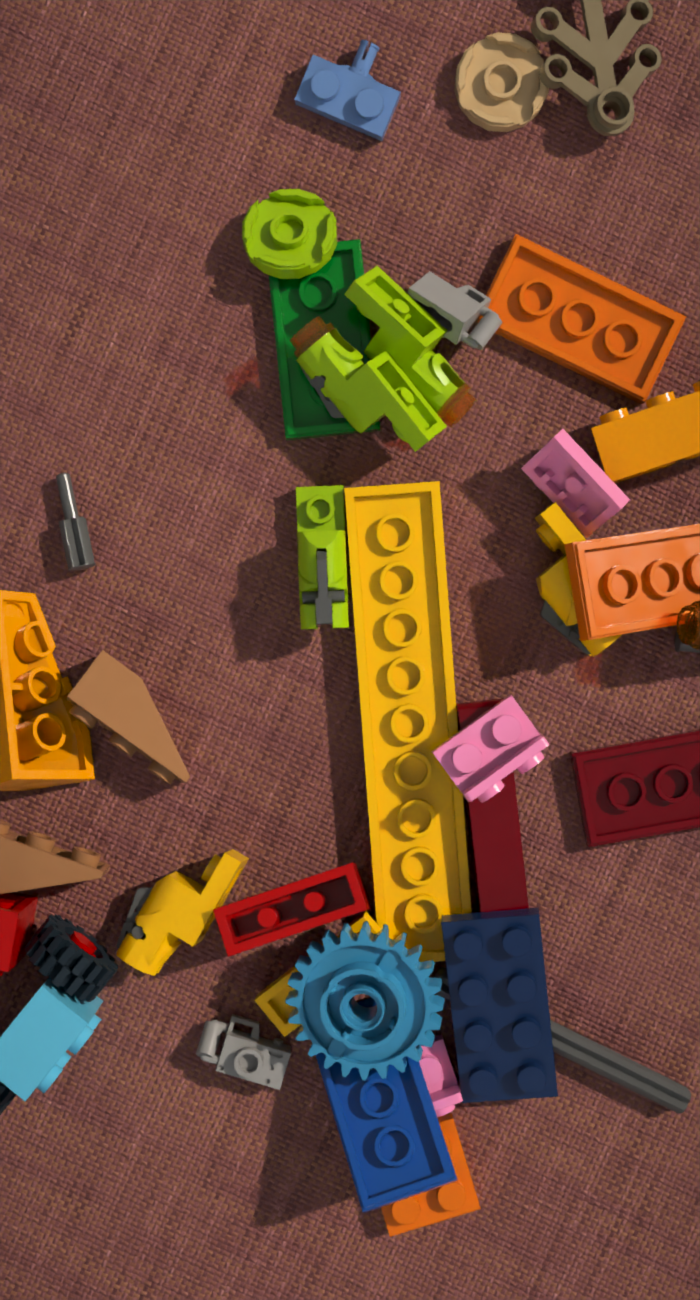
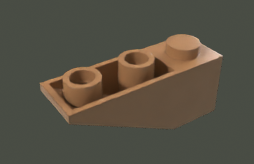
M102 650L67 696L66 700L73 705L69 713L91 729L96 723L112 733L108 741L128 756L132 757L136 751L151 761L147 769L165 783L171 785L175 779L180 783H186L190 775L142 678Z
M0 819V894L101 879L109 871L110 864L101 862V855L95 851L77 846L73 848L72 852L54 846L56 839L51 836L34 831H28L27 836L9 831L11 824Z

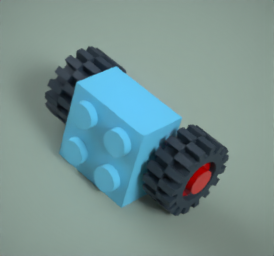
M49 915L24 947L26 948V955L31 957L29 959L31 963L40 967L39 972L43 976H49V978L0 1037V1115L16 1095L26 1101L36 1088L44 1094L72 1057L66 1052L67 1049L76 1055L93 1034V1030L102 1020L95 1014L103 1003V1000L97 995L118 969V965L114 963L115 959L113 956L107 954L108 950L103 945L96 943L97 939L92 935L88 936L84 933V929L77 925L75 927L70 920L66 918L63 920L60 915Z

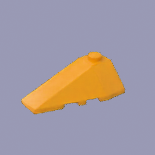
M0 590V791H26L95 779L90 732L85 724L69 713L73 705L66 698L73 688L68 676L62 678L53 656L56 645L35 593Z

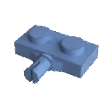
M361 40L351 66L337 65L313 54L294 100L295 104L383 141L400 100L401 92L377 82L369 74L380 48L372 42L369 47V41Z

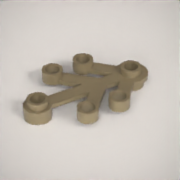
M580 0L587 38L567 24L556 8L543 7L531 22L532 34L542 42L554 40L593 71L595 86L573 71L570 61L561 54H553L543 63L539 71L541 82L551 89L564 88L586 105L588 121L598 133L605 136L620 135L631 125L634 119L633 95L644 79L650 77L659 68L662 61L661 53L654 45H640L630 56L629 71L619 84L616 85L613 65L635 33L644 29L652 19L653 8L648 0H630L622 9L621 21L609 38L601 0ZM631 9L640 11L643 20L635 19L631 14ZM540 19L550 20L554 30L545 29L541 25ZM639 55L646 56L651 62V67L643 66L639 60ZM549 66H557L562 72V77H554L549 71ZM603 107H609L614 111V120L606 116Z

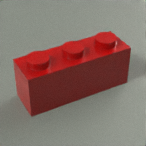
M352 862L213 909L229 957L371 909L357 865Z

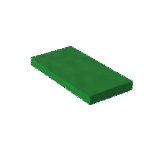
M361 239L338 241L330 261L319 271L300 279H279L269 275L286 441L359 433L345 418H333L329 414L317 391L311 386L296 360L317 340L336 328L340 335L363 355L361 360L364 364L370 361L364 353V350L371 341L369 319L364 317L359 312L357 306L344 295L353 281L364 274ZM380 421L364 432L380 431Z

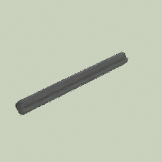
M439 967L433 978H441L442 986L441 990L436 994L450 1001L447 968ZM550 1020L553 1052L676 1113H683L691 1099V1092L687 1087Z

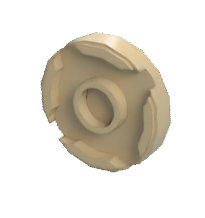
M497 32L485 36V39L478 41L475 45L473 43L465 50L456 69L454 92L460 109L472 123L487 131L509 132L524 127L539 114L547 98L549 88L540 80L539 71L544 60L539 55L540 51L531 41L517 34Z

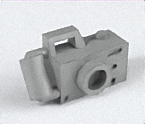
M429 271L408 289V294L448 330L443 338H447L456 345L462 341L472 348L482 350L502 324L499 315L488 308L492 299L470 285L456 288Z
M232 1014L229 1024L218 1020L205 1021L196 1055L202 1061L217 1065V1072L280 1090L291 1055V1046L283 1044V1040L279 1038H274L273 1041L260 1037L259 1021ZM235 1022L253 1027L251 1034L233 1029ZM224 1032L226 1035L220 1055H216L221 1033Z

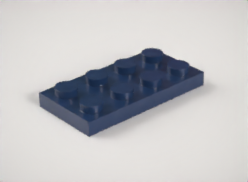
M539 907L442 915L441 925L460 1090L463 1098L462 1103L558 1097Z

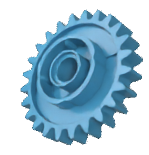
M364 921L360 933L357 934L353 932L348 923H344L340 937H337L328 929L322 938L323 945L312 940L306 950L309 957L299 956L295 964L299 972H292L287 983L295 990L288 993L285 1003L296 1007L292 1010L288 1022L302 1025L297 1033L296 1040L312 1041L308 1052L310 1057L321 1052L326 1055L324 1061L325 1069L331 1067L335 1062H339L342 1066L341 1072L343 1077H346L351 1069L356 1067L359 1069L362 1080L367 1079L372 1068L377 1070L382 1079H386L389 1065H393L398 1071L403 1073L407 1064L406 1057L419 1062L423 1052L421 1045L432 1047L435 1035L431 1030H440L442 1017L437 1012L443 1010L445 998L434 995L441 990L442 979L429 977L435 965L433 960L419 961L423 948L421 944L411 949H407L404 946L407 936L405 932L401 933L396 939H390L388 925L386 924L383 925L378 934H373L368 921ZM358 994L369 995L375 1000L377 1005L368 1008L363 1007L355 1001L354 996Z

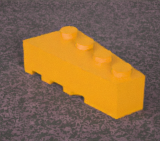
M700 381L692 385L694 393L675 398L673 391L646 400L647 409L629 415L627 408H621L599 417L601 425L592 427L591 430L605 474L615 484L676 464L675 461L684 458L689 460L700 456Z

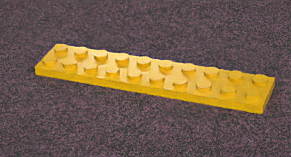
M440 481L344 488L376 923L380 928L384 924L388 925L390 939H396L401 933L405 932L407 936L404 946L407 949L421 944L423 948L419 957L420 962L429 960L434 962L446 961L441 925L442 915L472 913L463 794L431 752L458 732Z

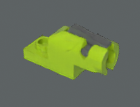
M343 485L296 487L301 630L318 629V625L332 624V629L349 628Z

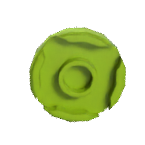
M279 189L269 193V198L261 203L257 200L250 206L242 222L243 246L250 262L264 274L279 279H300L319 271L330 261L337 246L336 218L332 210L330 212L325 206V201L316 194L301 189Z

